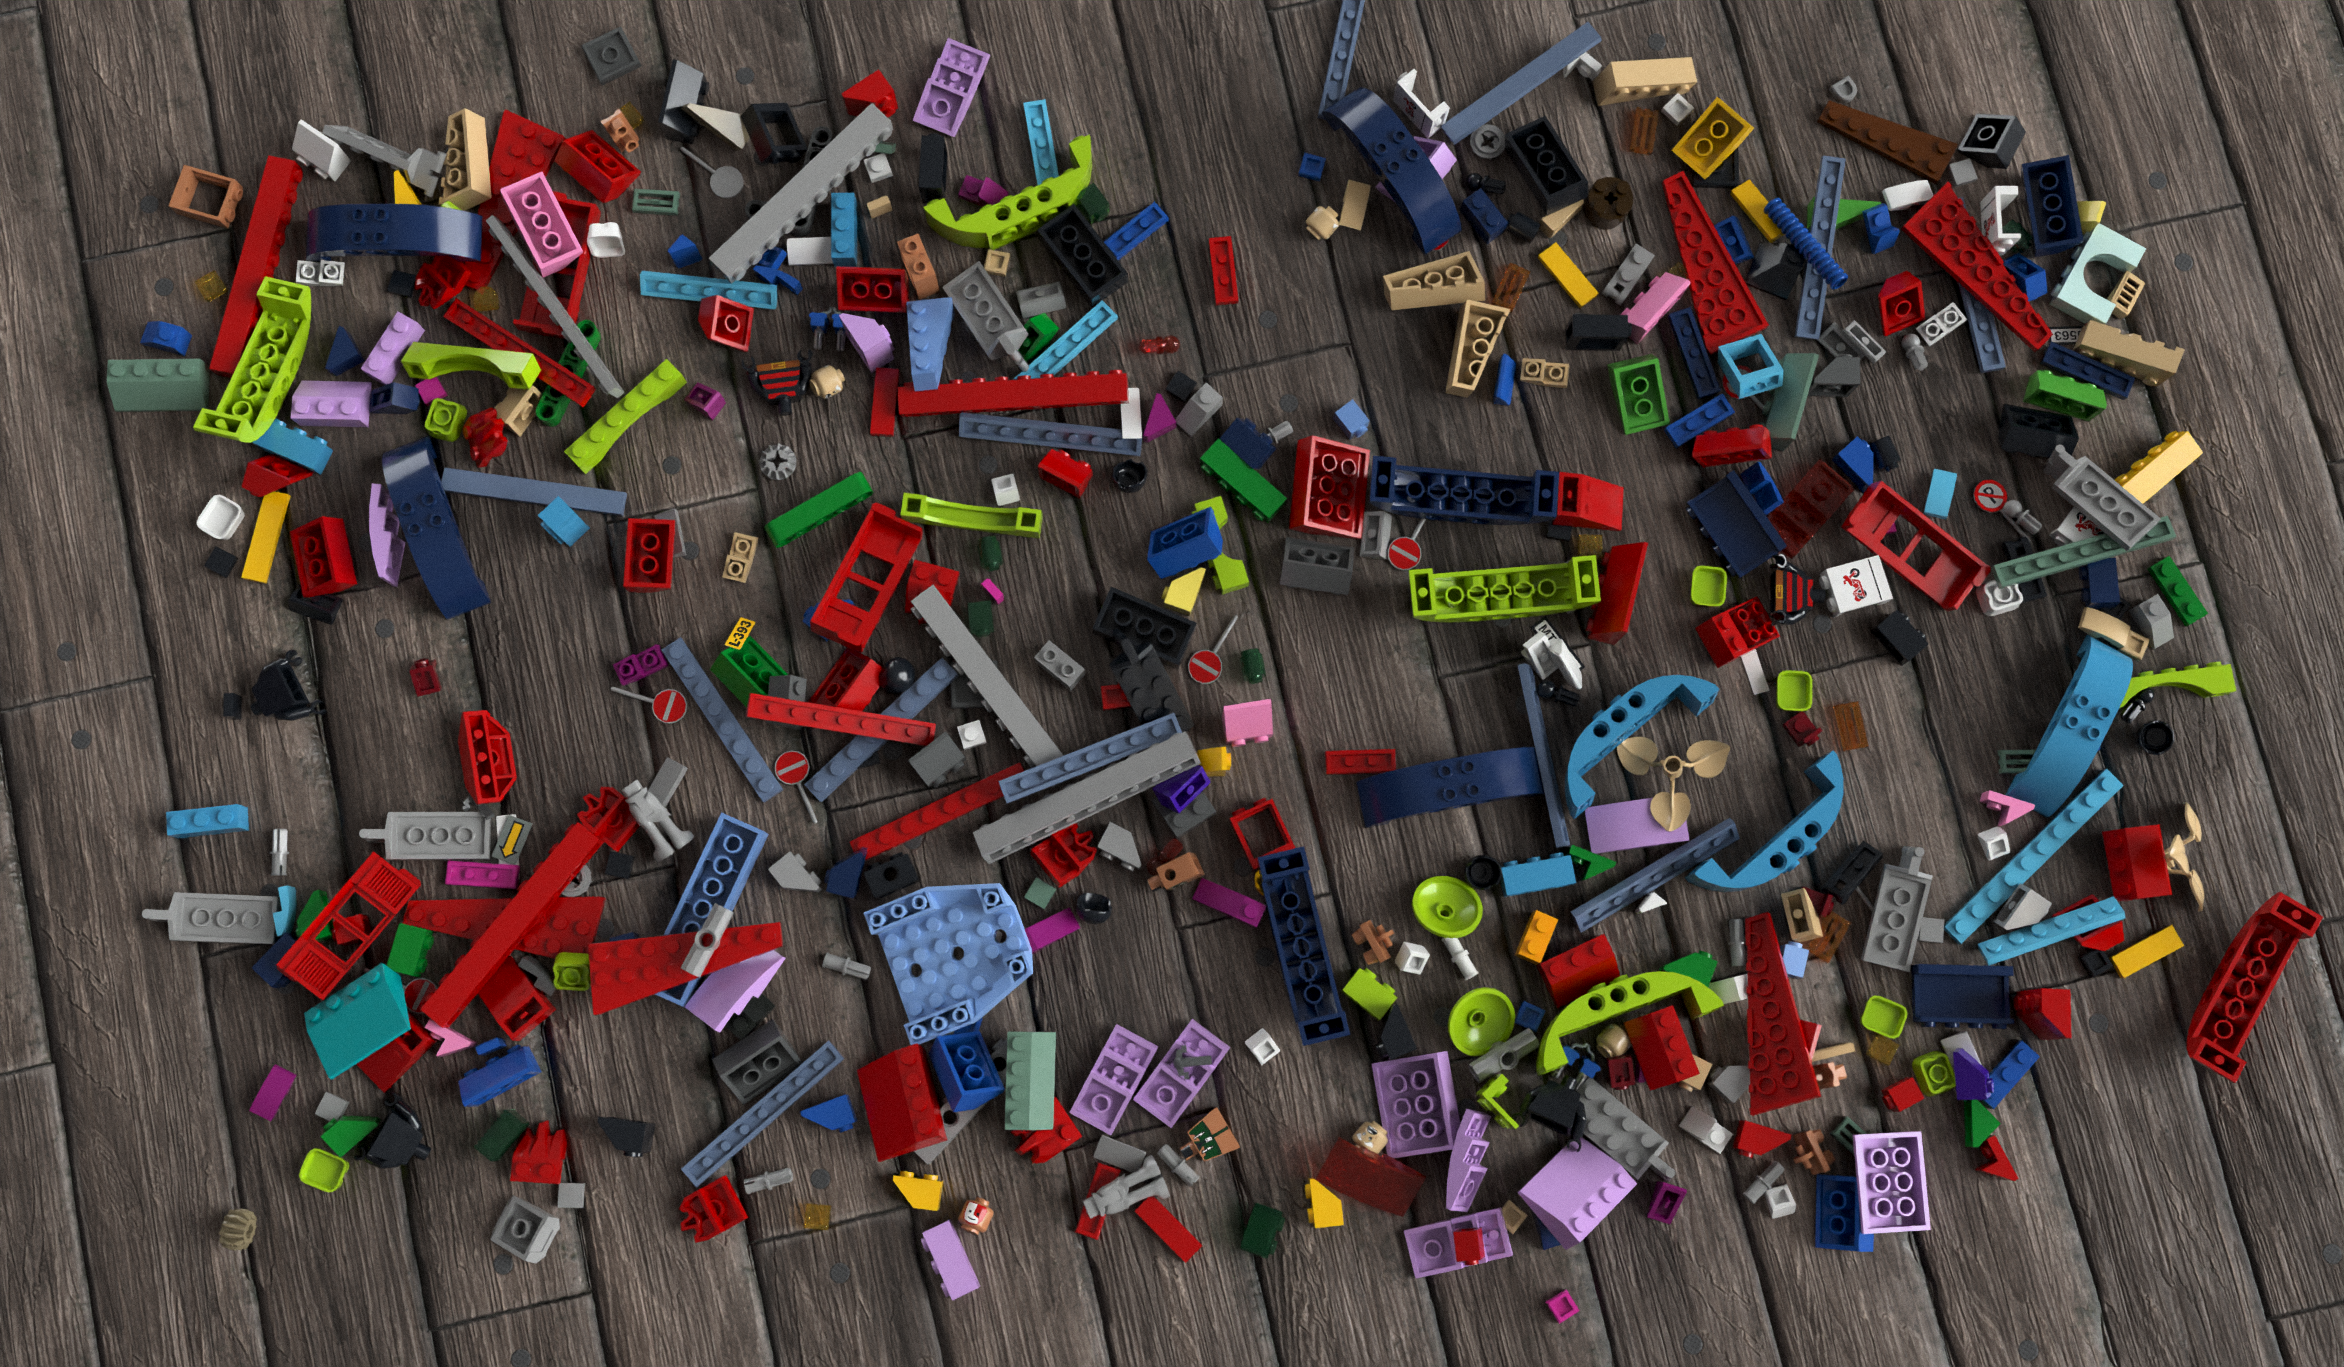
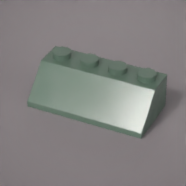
M1787 353L1782 360L1778 359L1784 370L1783 385L1768 390L1771 397L1769 402L1766 401L1763 407L1764 421L1759 423L1770 431L1771 448L1784 451L1796 438L1819 354Z
M201 359L108 360L107 386L114 410L116 412L201 411L202 408L208 409L210 366Z
M1008 1031L1005 1130H1053L1056 1032Z

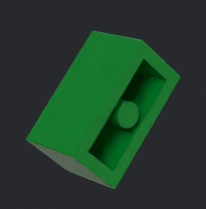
M399 923L387 966L395 972L420 977L427 967V959H425L427 952L434 943L433 931Z

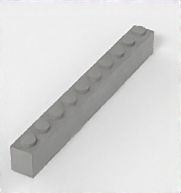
M871 103L709 257L712 266L731 284L735 280L738 281L743 278L746 270L751 265H756L768 249H773L778 244L779 238L782 235L791 232L795 227V223L800 218H805L817 202H822L833 187H837L842 183L844 176L848 172L856 170L860 161L865 156H870L881 141H885L891 136L893 130L891 120Z
M934 585L930 586L911 600L914 607L910 610L918 620L923 618L927 624L924 628L932 639L934 637L939 639L942 643L939 645V648L946 657L952 656L955 660L953 666L957 672L968 677L970 681L967 682V685L974 694L980 693L984 699L981 703L989 713L993 710L998 717L995 722L1001 730L1007 729L1012 735L1009 740L1017 750L1021 748L1025 752L1026 756L1023 758L1030 768L1062 757L1063 754Z
M1186 731L1176 733L1162 743H1155L1141 753H1134L1120 763L1111 764L1099 773L1090 774L1078 783L1069 784L1057 793L1048 794L1036 803L1027 804L1015 813L1006 814L996 822L981 826L979 830L973 832L982 857L988 864H991L1201 764Z

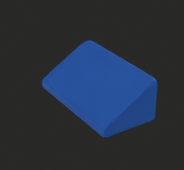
M1733 215L1714 225L1735 265L1754 258L1739 219Z
M683 234L668 249V253L678 269L703 259L696 245Z
M1503 354L1499 360L1493 402L1494 404L1509 406L1511 404L1516 362L1507 354Z

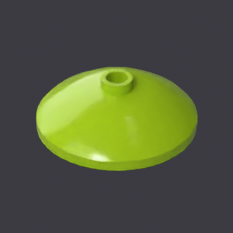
M1436 876L1423 881L1417 887L1412 899V909L1418 922L1429 932L1444 938H1460L1472 933L1478 927L1483 914L1482 903L1475 890L1467 883L1449 876Z
M1477 988L1466 993L1456 1002L1449 1016L1448 1033L1452 1043L1467 1055L1483 1056L1489 1052L1490 1047L1495 1042H1506L1515 1023L1514 1007L1505 994L1494 988Z

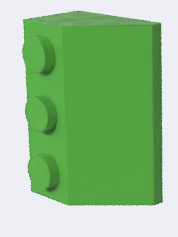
M2037 370L2029 377L2023 399L2025 403L2088 422L2104 411L2107 406L2104 390L2096 388L2094 384L2075 382L2071 377L2052 375V372L2048 370Z

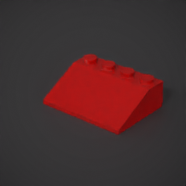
M1313 435L1298 440L1289 529L1308 534L1362 539L1370 450Z
M1647 542L1612 546L1608 553L1604 552L1601 561L1604 570L1603 574L1598 576L1601 602L1591 605V609L1594 610L1593 616L1588 618L1585 631L1589 632L1588 639L1615 645L1627 633L1648 547Z
M916 1043L895 1050L857 1070L878 1162L947 1141L926 1050Z

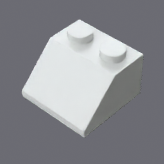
M303 120L298 122L292 150L298 155L296 159L306 167L309 165L315 168L314 172L326 180L329 177L336 181L351 162L350 158L337 143Z

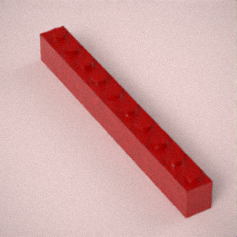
M268 155L209 368L218 376L232 378L263 312L256 294L265 276L274 278L275 267L279 265L280 248L285 243L286 226L291 221V208L297 200V186L303 177L302 168L295 160Z
M1122 370L1108 371L1109 374L1099 375V371L1086 372L1085 376H1077V373L1071 372L1063 373V377H1054V374H1042L1040 378L1031 379L1030 375L1017 376V380H1008V377H995V381L987 382L985 378H974L970 383H963V380L956 379L949 380V384H940L939 382L938 389L915 391L913 382L904 383V387H898L899 415L902 417L960 414L961 412L982 413L1129 404L1128 376L1126 373H1122Z
M577 822L575 825L572 824L567 828L564 833V839L552 846L549 850L550 855L544 862L541 861L536 865L533 870V876L520 884L517 889L519 891L517 895L504 903L501 914L498 917L492 918L486 925V932L473 940L470 945V951L457 959L454 964L456 966L450 974H445L439 981L440 986L438 989L425 997L423 1000L424 1005L420 1010L440 1027L449 1028L602 846L604 841L583 824Z

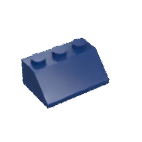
M1208 507L1151 531L1147 560L1161 579L1174 576L1182 570L1193 568L1199 563L1213 560L1221 555L1223 539L1213 509Z
M980 1031L937 1036L928 1054L952 1112L974 1110L1004 1092L1005 1088Z
M516 1045L507 1050L508 1055L502 1058L496 1056L486 1061L484 1068L480 1070L474 1068L464 1073L465 1078L458 1081L464 1107H478L541 1073L542 1071L530 1047Z
M1817 1174L1815 1248L1873 1252L1874 1233H1861L1857 1178Z

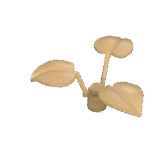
M1627 738L1617 746L1618 756L1623 767L1634 775L1646 774L1650 766H1663L1664 774L1670 778V793L1660 792L1656 794L1651 801L1650 810L1653 818L1668 832L1681 827L1688 818L1691 809L1690 800L1685 793L1674 794L1675 778L1681 775L1683 767H1694L1695 773L1703 778L1716 777L1724 769L1730 751V746L1725 743L1705 740L1692 744L1687 750L1686 755L1691 763H1686L1677 756H1669L1665 760L1654 763L1653 761L1658 756L1656 744L1648 738Z
M2184 802L2182 804L2185 806V820L2190 830L2189 837L2182 841L2179 834L2175 835L2171 846L2164 850L2168 874L2185 875L2189 879L2191 890L2199 904V912L2203 910L2204 889L2195 870L2189 871V863L2184 845L2194 839L2196 842H2200L2202 832L2195 812L2187 802ZM2174 861L2176 862V864L2179 866V868H2180L2181 870L2171 869L2172 867L2175 866Z

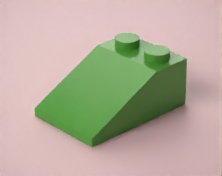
M1648 354L1607 364L1612 391L1625 435L1670 424L1659 360L1656 356Z

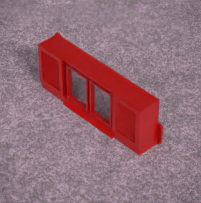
M552 191L583 250V253L579 256L577 269L565 267L555 272L556 274L575 277L570 299L557 297V299L576 324L591 257L587 244L589 226L599 223L601 212L596 204L567 199L566 194ZM533 260V263H532V264L535 266V268H536L537 271L539 272V270H538V268H537V266H536V264H535V262H534V260ZM527 286L520 319L513 320L515 327L520 331L565 339L561 333L563 331L560 325L557 326L550 318V310L548 308L545 309L539 303L537 292H533Z
M1883 481L1870 484L1841 526V528L1863 544L1867 550L1875 556L1879 555L1882 562L1917 590L1922 591L1945 611L1957 610L1973 586H1980L1991 571L1989 565H1986ZM1901 515L1918 530L1898 557L1884 546L1881 540L1898 516ZM1926 535L1941 547L1942 551L1926 574L1922 576L1905 561L1922 537Z
M873 503L810 620L811 631L862 653L922 539L923 528L896 517V512L893 509L879 503ZM860 552L893 565L884 585L851 571ZM847 578L879 592L869 612L836 598Z
M373 851L276 964L277 970L291 981H298L321 1000H324L421 886V881L406 869L398 870ZM354 892L386 915L369 936L338 913ZM332 918L363 941L347 962L343 961L315 939Z

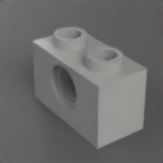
M1050 640L1034 657L1036 664L1069 691H1072L1085 675V669Z

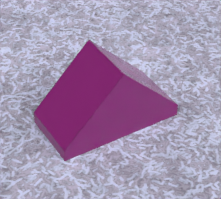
M699 382L684 399V401L712 421L726 404L718 391Z
M1156 393L1143 434V442L1146 443L1176 428V421L1162 395Z
M1656 1181L1647 1217L1671 1224L1687 1193V1189Z

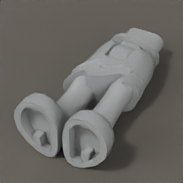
M638 780L633 781L622 789V792L627 797L625 801L629 803V810L635 821H637L639 826L643 827L655 846L653 856L656 862L664 860L673 854L675 850L662 836L653 822L660 823L677 850L694 838L690 831H681L669 818L671 814L667 811V808L651 792L647 791L646 786L642 787Z
M1147 1156L1139 1170L1128 1176H1125V1173L1120 1177L1118 1176L1115 1180L1102 1186L1096 1193H1091L1092 1197L1083 1200L1089 1218L1091 1219L1098 1215L1102 1217L1105 1214L1110 1215L1124 1211L1130 1205L1151 1196H1157L1160 1199L1169 1198L1170 1194L1163 1177H1159L1149 1184L1128 1193L1129 1187L1161 1174L1153 1156Z

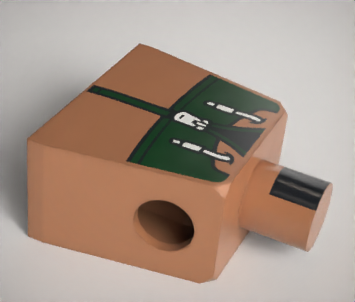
M1188 852L1156 868L1158 874L1147 880L1153 892L1163 887L1166 890H1173L1205 875L1196 854ZM1175 871L1176 876L1171 880L1170 872Z
M1216 1107L1187 1131L1192 1141L1180 1147V1150L1186 1160L1200 1154L1205 1162L1240 1148V1145Z

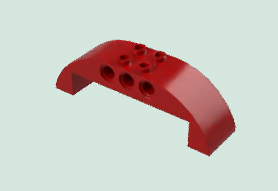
M2278 892L2250 917L2227 949L2192 1017L2186 1047L2190 1058L2230 1082H2237L2247 1063L2237 1057L2299 939L2312 938L2323 916L2282 892Z

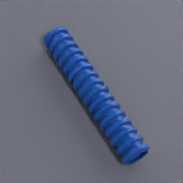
M1780 198L1771 200L1765 206L1764 213L1768 214V217L1773 219V223L1777 224V228L1781 229L1783 234H1786V238L1790 239L1792 244H1795L1794 247L1799 249V253L1803 254L1805 259H1808V263L1812 264L1813 269H1817L1816 272L1821 274V278L1826 279L1825 282L1828 285L1830 284L1832 290L1838 289L1847 281L1848 275L1843 273L1844 270L1839 268L1838 263H1834L1835 260L1830 258L1829 253H1825L1826 250L1821 248V244L1817 243L1816 238H1812V234L1808 233L1807 228H1803L1804 225L1799 223V219L1795 218L1793 213H1790V209L1786 208V204L1782 203Z

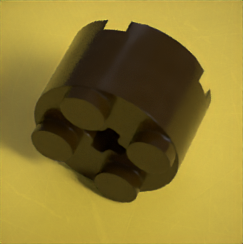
M1605 177L1598 179L1592 185L1588 192V197L1584 200L1583 212L1585 217L1592 222L1593 226L1608 230L1617 227L1624 221L1633 205V194L1629 183L1615 177Z

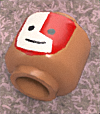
M976 1197L975 1201L967 1200L958 1217L959 1223L962 1224L961 1229L974 1235H978L979 1232L984 1233L994 1214L993 1210L988 1207L990 1202Z

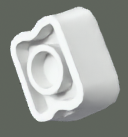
M594 223L589 226L587 244L594 257H618L625 254L622 235L617 223Z
M220 494L214 495L198 517L197 526L214 538L228 540L232 537L245 515L237 503Z
M1996 580L1982 583L1976 589L1980 607L1987 616H1995L2015 610L2023 601L2018 584L1999 589Z

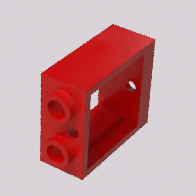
M1262 798L1253 803V808L1245 810L1244 807L1232 813L1233 817L1229 818L1231 827L1252 871L1259 868L1257 858L1254 859L1238 825L1239 822L1268 809L1285 845L1261 856L1295 849L1273 799L1267 801L1266 798Z

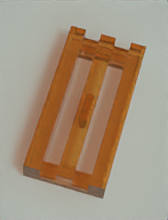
M1641 107L1636 108L1630 152L1652 155L1659 115L1658 110L1653 112L1647 108L1645 110H1641ZM1640 116H1644L1640 146L1635 147ZM1649 117H1652L1648 149H1645Z
M1510 263L1491 304L1508 308L1510 313H1512L1531 271ZM1513 269L1516 272L1503 298V301L1499 300V296L1504 288V285L1510 275L1511 270ZM1522 273L1524 274L1523 279L1510 305L1507 303L1519 274Z
M1859 702L1835 705L1834 711L1843 750L1849 751L1868 747ZM1851 707H1853V712L1861 743H1857L1854 725L1850 713ZM1842 709H1844L1845 718H1846L1847 727H1848V731H1849L1850 740H1851V744H1852V745H1850V743H1849V739H1848V735H1847V730H1846V726H1845V721H1844Z
M1831 911L1829 916L1826 915L1820 925L1822 934H1824L1832 918L1835 919L1818 950H1815L1821 937L1812 939L1807 948L1810 954H1813L1818 959L1820 958L1826 964L1831 960L1851 922ZM1841 922L1843 925L1840 931L1838 932L1836 938L1834 939L1831 947L1829 948L1827 954H1822L1828 942L1830 941L1833 933L1835 932L1837 926Z

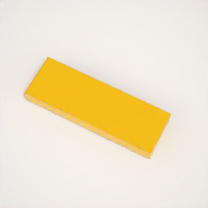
M1750 179L1731 190L1730 195L1770 243L1785 235L1781 232V229L1777 228V224L1773 223V219H1770L1768 214L1764 213V208L1769 202Z
M1556 242L1538 255L1540 262L1580 309L1598 296L1597 290Z
M2169 925L2109 957L2122 979L2178 950L2184 944L2173 925Z

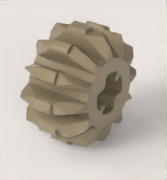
M242 1208L231 1209L224 1216V1222L221 1224V1231L219 1232L221 1235L219 1240L224 1248L234 1251L246 1250L249 1244L252 1243L257 1227V1217L254 1215V1212Z

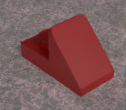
M1989 1135L1980 1146L1983 1155L1990 1159V1161L1975 1170L2004 1180L2016 1181L2019 1178L1996 1136Z

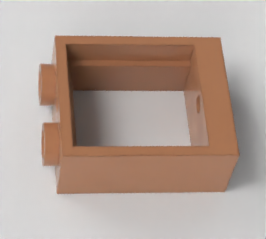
M184 165L169 207L178 215L228 229L230 222H233L235 218L236 206L243 197V187L235 179ZM199 181L228 189L218 217L189 209Z
M919 234L898 241L897 244L902 261L918 299L921 300L940 292L936 274Z

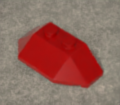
M487 710L462 712L458 737L465 787L476 805L501 802L517 779L510 733L497 720L491 717Z

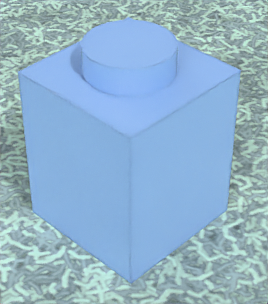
M1788 941V944L1780 945V950L1788 977L1799 979L1803 978L1809 950L1803 949L1802 944Z

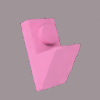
M1991 790L1982 793L1980 799L1981 803L1987 804V808L2001 811L1998 827L2030 812L2035 807L2034 804Z
M429 1019L425 1026L426 1029L431 1031L429 1035L439 1041L445 1039L436 1054L437 1057L457 1053L475 1047L477 1044L474 1040L450 1027H440L432 1019Z

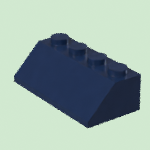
M2069 155L2022 164L2021 176L2035 258L2058 254L2083 243Z

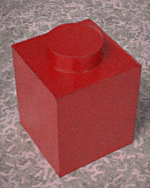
M358 914L346 918L369 936L371 927L367 915ZM333 921L332 937L338 945L347 946L362 942V940L337 921Z
M1905 1077L1881 1090L1884 1095L1882 1100L1889 1110L1892 1109L1893 1112H1901L1925 1099L1913 1077Z
M1482 1227L1457 1229L1454 1231L1457 1262L1464 1261V1265L1479 1264V1260L1485 1257Z

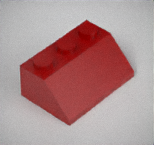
M593 130L563 140L555 158V162L565 172L569 173L581 186L590 191L602 203L618 198L641 173L639 169Z
M836 267L838 310L907 312L906 302H909V279L906 269Z
M1760 424L1751 425L1749 429L1740 430V428H1728L1726 432L1717 433V431H1705L1703 435L1696 436L1692 457L1702 467L1772 459L1770 431Z
M322 516L290 531L303 597L307 598L341 592L357 585L343 519Z
M628 518L623 587L628 592L654 593L671 589L675 520Z
M847 647L808 703L863 711L871 702L878 688L881 687L879 675L885 669L871 658Z
M2160 824L2102 832L2113 896L2118 902L2172 895Z
M1605 934L1599 935L1536 965L1556 1008L1587 994V991L1595 985L1604 982L1608 985L1615 978L1620 977L1615 955Z
M2040 988L2016 991L2014 1008L2017 1010V1016L2040 1040L2072 1038L2071 989Z
M1673 1005L1623 1022L1649 1091L1700 1074Z

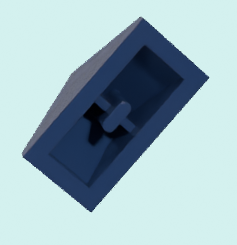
M341 326L338 327L325 367L333 376H338L365 361L351 334Z

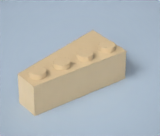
M1692 57L1610 62L1593 80L1598 106L1676 93L1681 95L1689 92L1697 83Z
M464 108L448 116L445 144L449 147L443 164L446 166L445 177L441 178V187L444 188L443 197H439V205L441 206L443 203L451 201L455 206L466 211L491 199L492 196L485 118Z
M1470 251L1383 276L1384 295L1391 310L1464 303L1467 299L1485 301L1484 279Z
M1468 299L1462 304L1459 310L1445 393L1467 398L1475 390L1510 309Z
M2092 320L2082 327L2073 351L2143 380L2142 382L2149 386H2159L2173 376L2185 349L2176 347L2175 351L2165 348V343L2157 340L2155 343L2142 341L2141 335L2134 333L2123 335L2120 334L2121 330Z

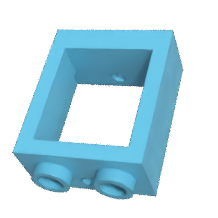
M1762 334L1718 347V364L1739 399L1783 385L1784 370ZM1759 353L1767 368L1741 375L1733 360Z

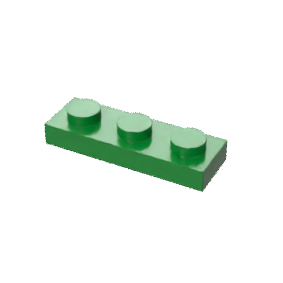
M2170 556L2147 568L2185 627L2208 614Z

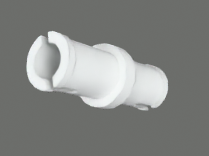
M1458 938L1441 939L1453 957L1451 958L1452 962H1456L1465 980L1479 973L1468 957L1469 952L1464 950Z

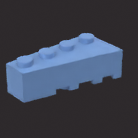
M952 297L906 302L911 374L915 391L938 389L943 359L947 351L948 337H950L951 324L955 315Z

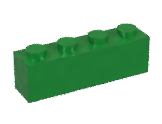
M1219 438L1200 458L1201 470L1209 477L1213 475L1223 490H1230L1236 495L1234 498L1242 506L1247 505L1253 510L1252 514L1259 521L1264 520L1269 523L1286 504L1287 498L1251 468Z

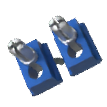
M829 307L828 311L821 313L811 312L809 314L811 319L810 326L815 334L814 349H817V346L818 350L822 348L823 333H827V326L830 324L827 314L833 310V328L837 334L836 350L840 351L841 349V351H844L846 332L839 317L842 313L837 312L836 307Z
M1586 1042L1583 1045L1575 1043L1571 1046L1562 1043L1561 1045L1569 1062L1567 1064L1571 1066L1576 1058H1580L1578 1051L1574 1047L1585 1048L1587 1046V1052L1591 1055V1059L1587 1056H1582V1062L1578 1067L1580 1072L1575 1079L1577 1083L1574 1087L1575 1091H1578L1588 1076L1593 1078L1595 1073L1601 1069L1598 1063L1594 1061L1595 1055L1590 1050L1591 1045ZM1566 1065L1558 1071H1552V1077L1558 1078Z

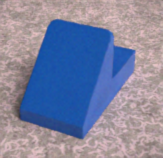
M1882 203L1862 211L1872 254L1893 247L1900 230L1891 225L1887 205Z

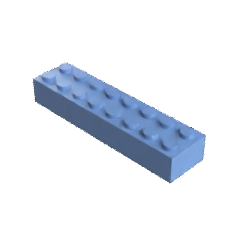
M721 812L664 935L700 931L714 903L733 912L769 834ZM702 977L656 993L655 995L685 1007L694 995Z

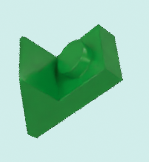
M1575 845L1569 846L1565 856L1571 855L1572 863L1580 866H1583L1584 863L1587 864L1581 882L1616 865V862Z

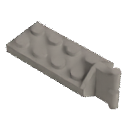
M324 126L322 133L329 136L335 143L340 145L348 144L350 145V150L360 154L366 152L371 155L370 158L377 162L384 163L386 161L391 163V168L405 173L408 183L424 189L425 195L433 197L439 178L432 174L433 171L441 173L446 153L438 151L435 154L426 149L418 148L411 155L348 126Z
M980 261L942 287L948 297H952L954 306L991 360L1010 356L1022 372H1026L1029 369V365L1018 351L1028 336V332Z
M2063 445L2055 447L2043 469L2045 474L2051 475L2057 480L2053 484L2052 489L2126 551L2132 548L2159 523L2161 518L2086 456L2076 460L2065 451Z
M388 812L385 829H361L359 836L371 844L385 843L387 860H490L491 818L486 820L481 812Z
M1904 846L1899 867L1884 864L1861 960L1910 972L1933 877L1932 875L1919 872L1921 859L1924 855L1923 848Z
M174 892L169 910L145 909L142 911V917L156 922H168L169 940L274 945L276 943V928L273 913L279 912L280 897Z
M1589 1077L1577 1091L1581 1094L1580 1101L1585 1106L1587 1118L1584 1135L1609 1157L1621 1164L1636 1180H1639L1644 1172L1650 1168L1664 1181H1670L1675 1176V1170L1658 1157L1669 1143L1593 1078Z

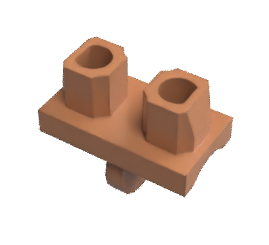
M617 109L607 119L600 121L621 152L626 150L630 153L639 146L637 141L640 139L620 109Z
M1371 920L1359 925L1361 928L1355 931L1352 937L1357 945L1367 940L1371 945L1372 949L1363 953L1367 964L1382 963L1391 958L1387 948L1393 945L1389 936L1394 934L1393 930L1386 932L1382 924L1375 929Z
M1834 1062L1813 1065L1819 1089L1840 1086L1839 1080L1847 1078L1843 1064L1834 1066Z
M1820 1129L1807 1130L1793 1135L1797 1144L1795 1149L1798 1153V1156L1793 1158L1795 1164L1802 1162L1805 1169H1809L1812 1175L1822 1172L1826 1173L1831 1170L1829 1166L1835 1161V1158L1830 1150L1821 1151L1818 1144L1824 1141V1136Z

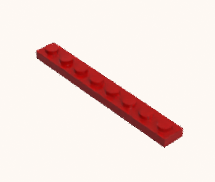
M457 298L443 316L493 350L533 353L541 369L537 378L583 408L596 391L593 385Z
M749 693L746 717L920 746H927L934 741L936 728L935 723Z
M1019 762L860 836L849 843L854 852L862 847L868 848L865 859L867 861L1004 797L998 781L1023 772V767Z

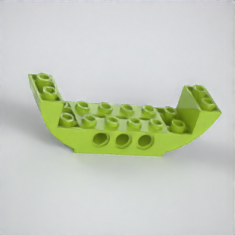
M1090 134L1078 136L1069 143L1070 161L1074 168L1067 169L1061 176L1047 178L1036 187H1026L1020 194L1006 196L995 205H985L979 212L972 215L970 213L965 214L956 222L945 198L941 200L934 199L924 207L928 225L937 234L950 242L965 247L989 248L990 250H996L1037 232V229L1072 204L1077 206L1084 196L1092 172Z

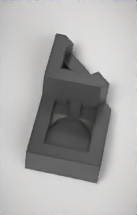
M531 955L522 957L518 966L538 977L534 986L552 996L555 986L549 969Z

